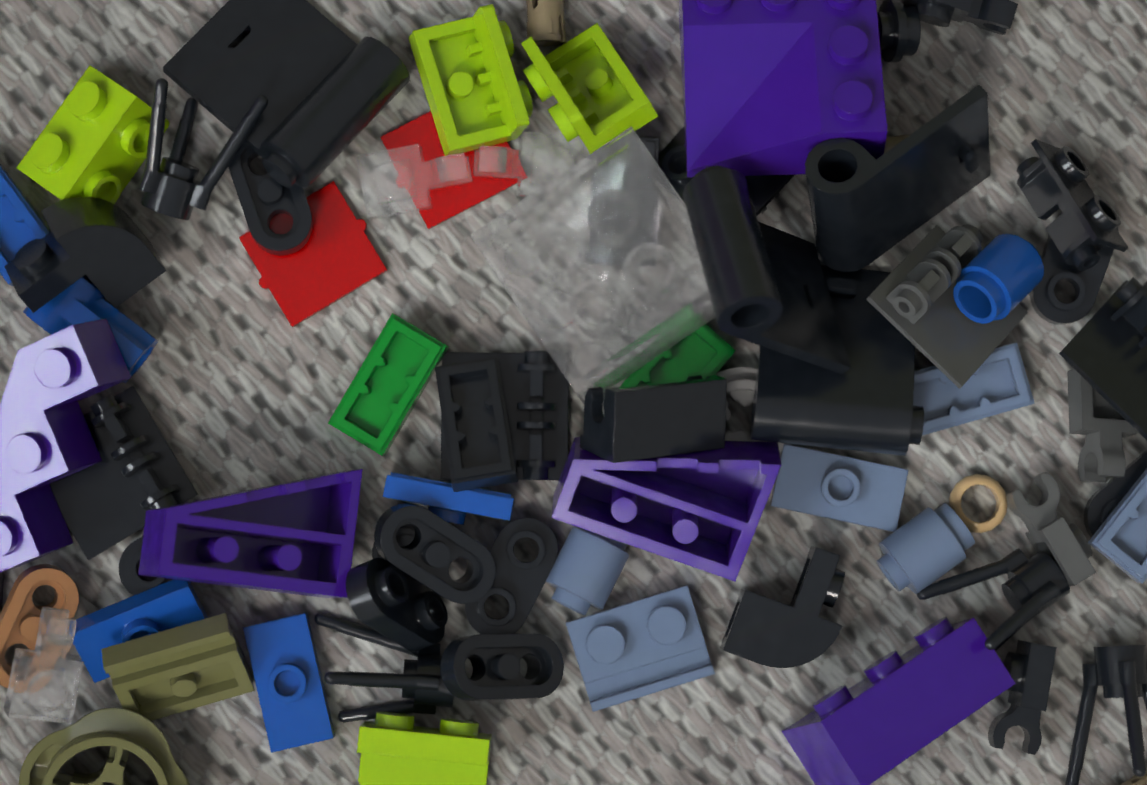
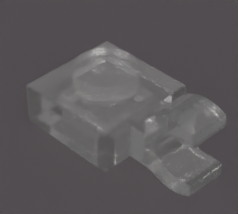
M522 132L519 136V150L497 146H479V150L474 151L473 176L517 179L516 198L580 201L583 199L585 145L579 136L567 142L563 134Z
M414 144L356 155L366 214L370 220L432 209L429 190L473 182L469 158L465 156V153L442 156L424 162L422 146Z
M42 607L35 650L15 648L4 704V711L9 718L72 724L84 662L79 655L67 654L74 641L77 622L76 619L69 618L68 609Z

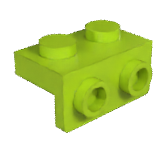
M493 4L480 6L472 17L412 31L408 38L445 157L516 140L530 123L529 117L533 113L532 99L526 83L523 80L517 81L510 59L514 54L511 31L504 20L498 21Z
M598 23L546 56L542 54L532 36L521 42V45L532 61L531 65L523 69L524 74L542 102L552 96L558 102L549 108L548 111L567 142L579 136L593 158L658 117L651 102Z
M89 65L16 168L60 200L73 197H95L115 204L122 191L146 159L152 108L136 95ZM165 118L164 133H165V131L167 130V128L169 127V121H168L166 118Z
M376 712L375 722L364 721L359 726L357 753H361L358 775L360 785H487L492 734L478 733V722L440 719L439 729L414 726L415 716Z

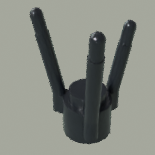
M163 78L158 79L155 83L154 100L152 102L146 164L138 189L145 191L141 204L153 211L181 220H189L194 207L206 210L214 187L269 102L266 96L261 95L255 100L202 181L199 182L196 180L199 169L183 162L194 125L198 102L192 97L187 99L170 157H163L161 161L168 82Z
M1018 548L997 562L931 584L917 593V597L920 600H926L1007 573L1009 580L1003 583L1001 588L1007 601L1016 612L1003 622L984 643L988 650L997 651L1034 616L1070 593V587L1063 572L1049 555L1040 551L1027 559Z
M317 613L314 620L318 625L417 657V660L404 659L403 674L353 671L327 672L324 676L327 684L402 688V698H414L342 710L338 713L340 722L376 719V712L435 715L436 706L453 707L454 695L446 688L441 676V644H433L419 651L412 652L368 626L325 613Z
M1146 645L1094 647L1095 664H1082L1083 690L1065 785H1079L1098 686H1103L1104 698H1124L1133 772L1137 777H1143L1146 774L1145 749L1138 697H1143L1147 710Z

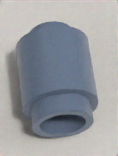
M943 503L934 511L927 507L879 543V547L884 556L876 562L882 573L897 591L900 592L908 586L911 591L917 594L965 560V551L975 544V540L957 513L948 504Z
M572 527L545 581L556 588L551 599L586 616L590 605L603 610L629 557V554L625 552L628 544L582 528Z

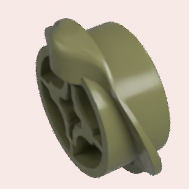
M108 707L90 712L72 725L55 731L41 739L28 753L19 776V785H103L104 782H111L115 785H132L125 773L129 752H132L150 767L157 779L158 785H190L184 772L177 765L167 739L161 730L141 713L120 707ZM98 746H111L104 766L97 772L90 774L74 772L73 776L58 772L66 761L83 750Z

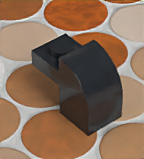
M95 197L68 198L43 209L42 213L51 232L42 239H35L25 244L17 252L15 258L4 266L18 296L33 313L84 275H87L110 304L116 308L167 271L152 244L133 220L117 205Z
M811 546L790 605L742 588L720 648L728 653L774 668L800 666L823 654L836 640L842 628L840 624L818 617L822 605L833 608L840 593L845 577L844 571L836 569L840 555Z

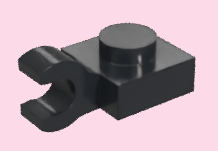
M1018 640L1016 653H1007L1004 666L1016 684L1007 689L1009 691L1008 703H1011L1010 708L998 715L989 727L988 740L990 746L1003 749L1007 730L1013 726H1020L1024 731L1022 751L1033 755L1038 752L1042 741L1040 716L1041 711H1046L1057 647Z

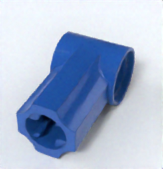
M84 276L34 313L28 306L23 311L49 334H54L74 324L107 318L131 377L137 373L159 341L120 310L114 308L105 300V296L93 283L90 284L86 281Z

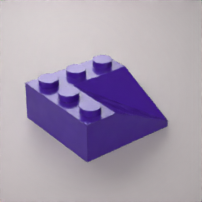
M679 0L687 177H694L699 171L711 166L735 169L745 176L806 174L805 162L809 152L817 144L833 138L854 140L863 146L875 159L884 154L888 129L876 0Z

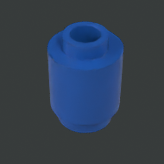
M1013 234L996 236L962 269L961 275L957 278V284L953 289V297L959 310L970 320L981 324L1005 318L1043 279L1044 266L1038 251L1030 242Z

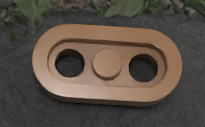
M39 564L23 571L16 579L0 613V685L5 688L25 690L34 687L45 678L68 631L67 623L73 620L77 611L79 593L76 584L64 570L57 566ZM42 585L52 586L55 591L53 601L45 606L35 605L32 601V595L36 588ZM18 643L26 645L28 655L23 662L11 664L5 660L6 651L10 646Z

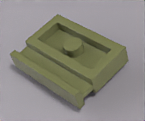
M226 613L101 649L103 668L112 679V687L122 707L139 712L151 721L255 691L250 667L235 632L231 630Z

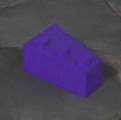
M575 437L553 495L551 518L736 581L782 465L778 442L725 441V448L612 463L580 448V437Z
M363 469L336 472L146 510L138 575L321 598H348L346 576L352 565Z
M944 617L932 623L914 636L918 643L916 647L901 656L897 651H893L880 658L864 670L867 676L865 679L849 689L846 685H843L828 693L812 705L815 709L813 712L782 731L815 785H870L1016 684L996 651L988 650L985 647L984 643L987 637L975 618L951 624L948 618Z

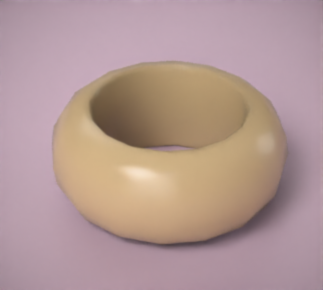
M974 474L964 477L956 483L949 499V506L957 513L969 531L974 533L993 530L1001 524L1007 513L1006 492L997 480L988 475ZM971 486H985L995 496V511L986 521L974 522L963 513L961 507L962 496Z

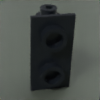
M1037 139L1031 142L1040 158H1028L1017 167L1019 174L1017 185L1024 193L1038 218L1047 220L1058 209H1061L1063 214L1045 229L1068 265H1075L1079 271H1085L1099 262L1101 256L1098 251L1104 246L1125 252L1128 246L1116 229L1121 224L1120 219L1111 205L1102 197L1095 195L1085 180L1089 176V170L1083 160L1067 146L1060 149Z

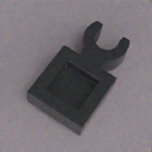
M902 0L904 5H914L918 11L920 21L949 27L951 20L960 23L966 21L984 30L1005 35L1006 30L1011 28L1018 6L1017 3L1010 0Z

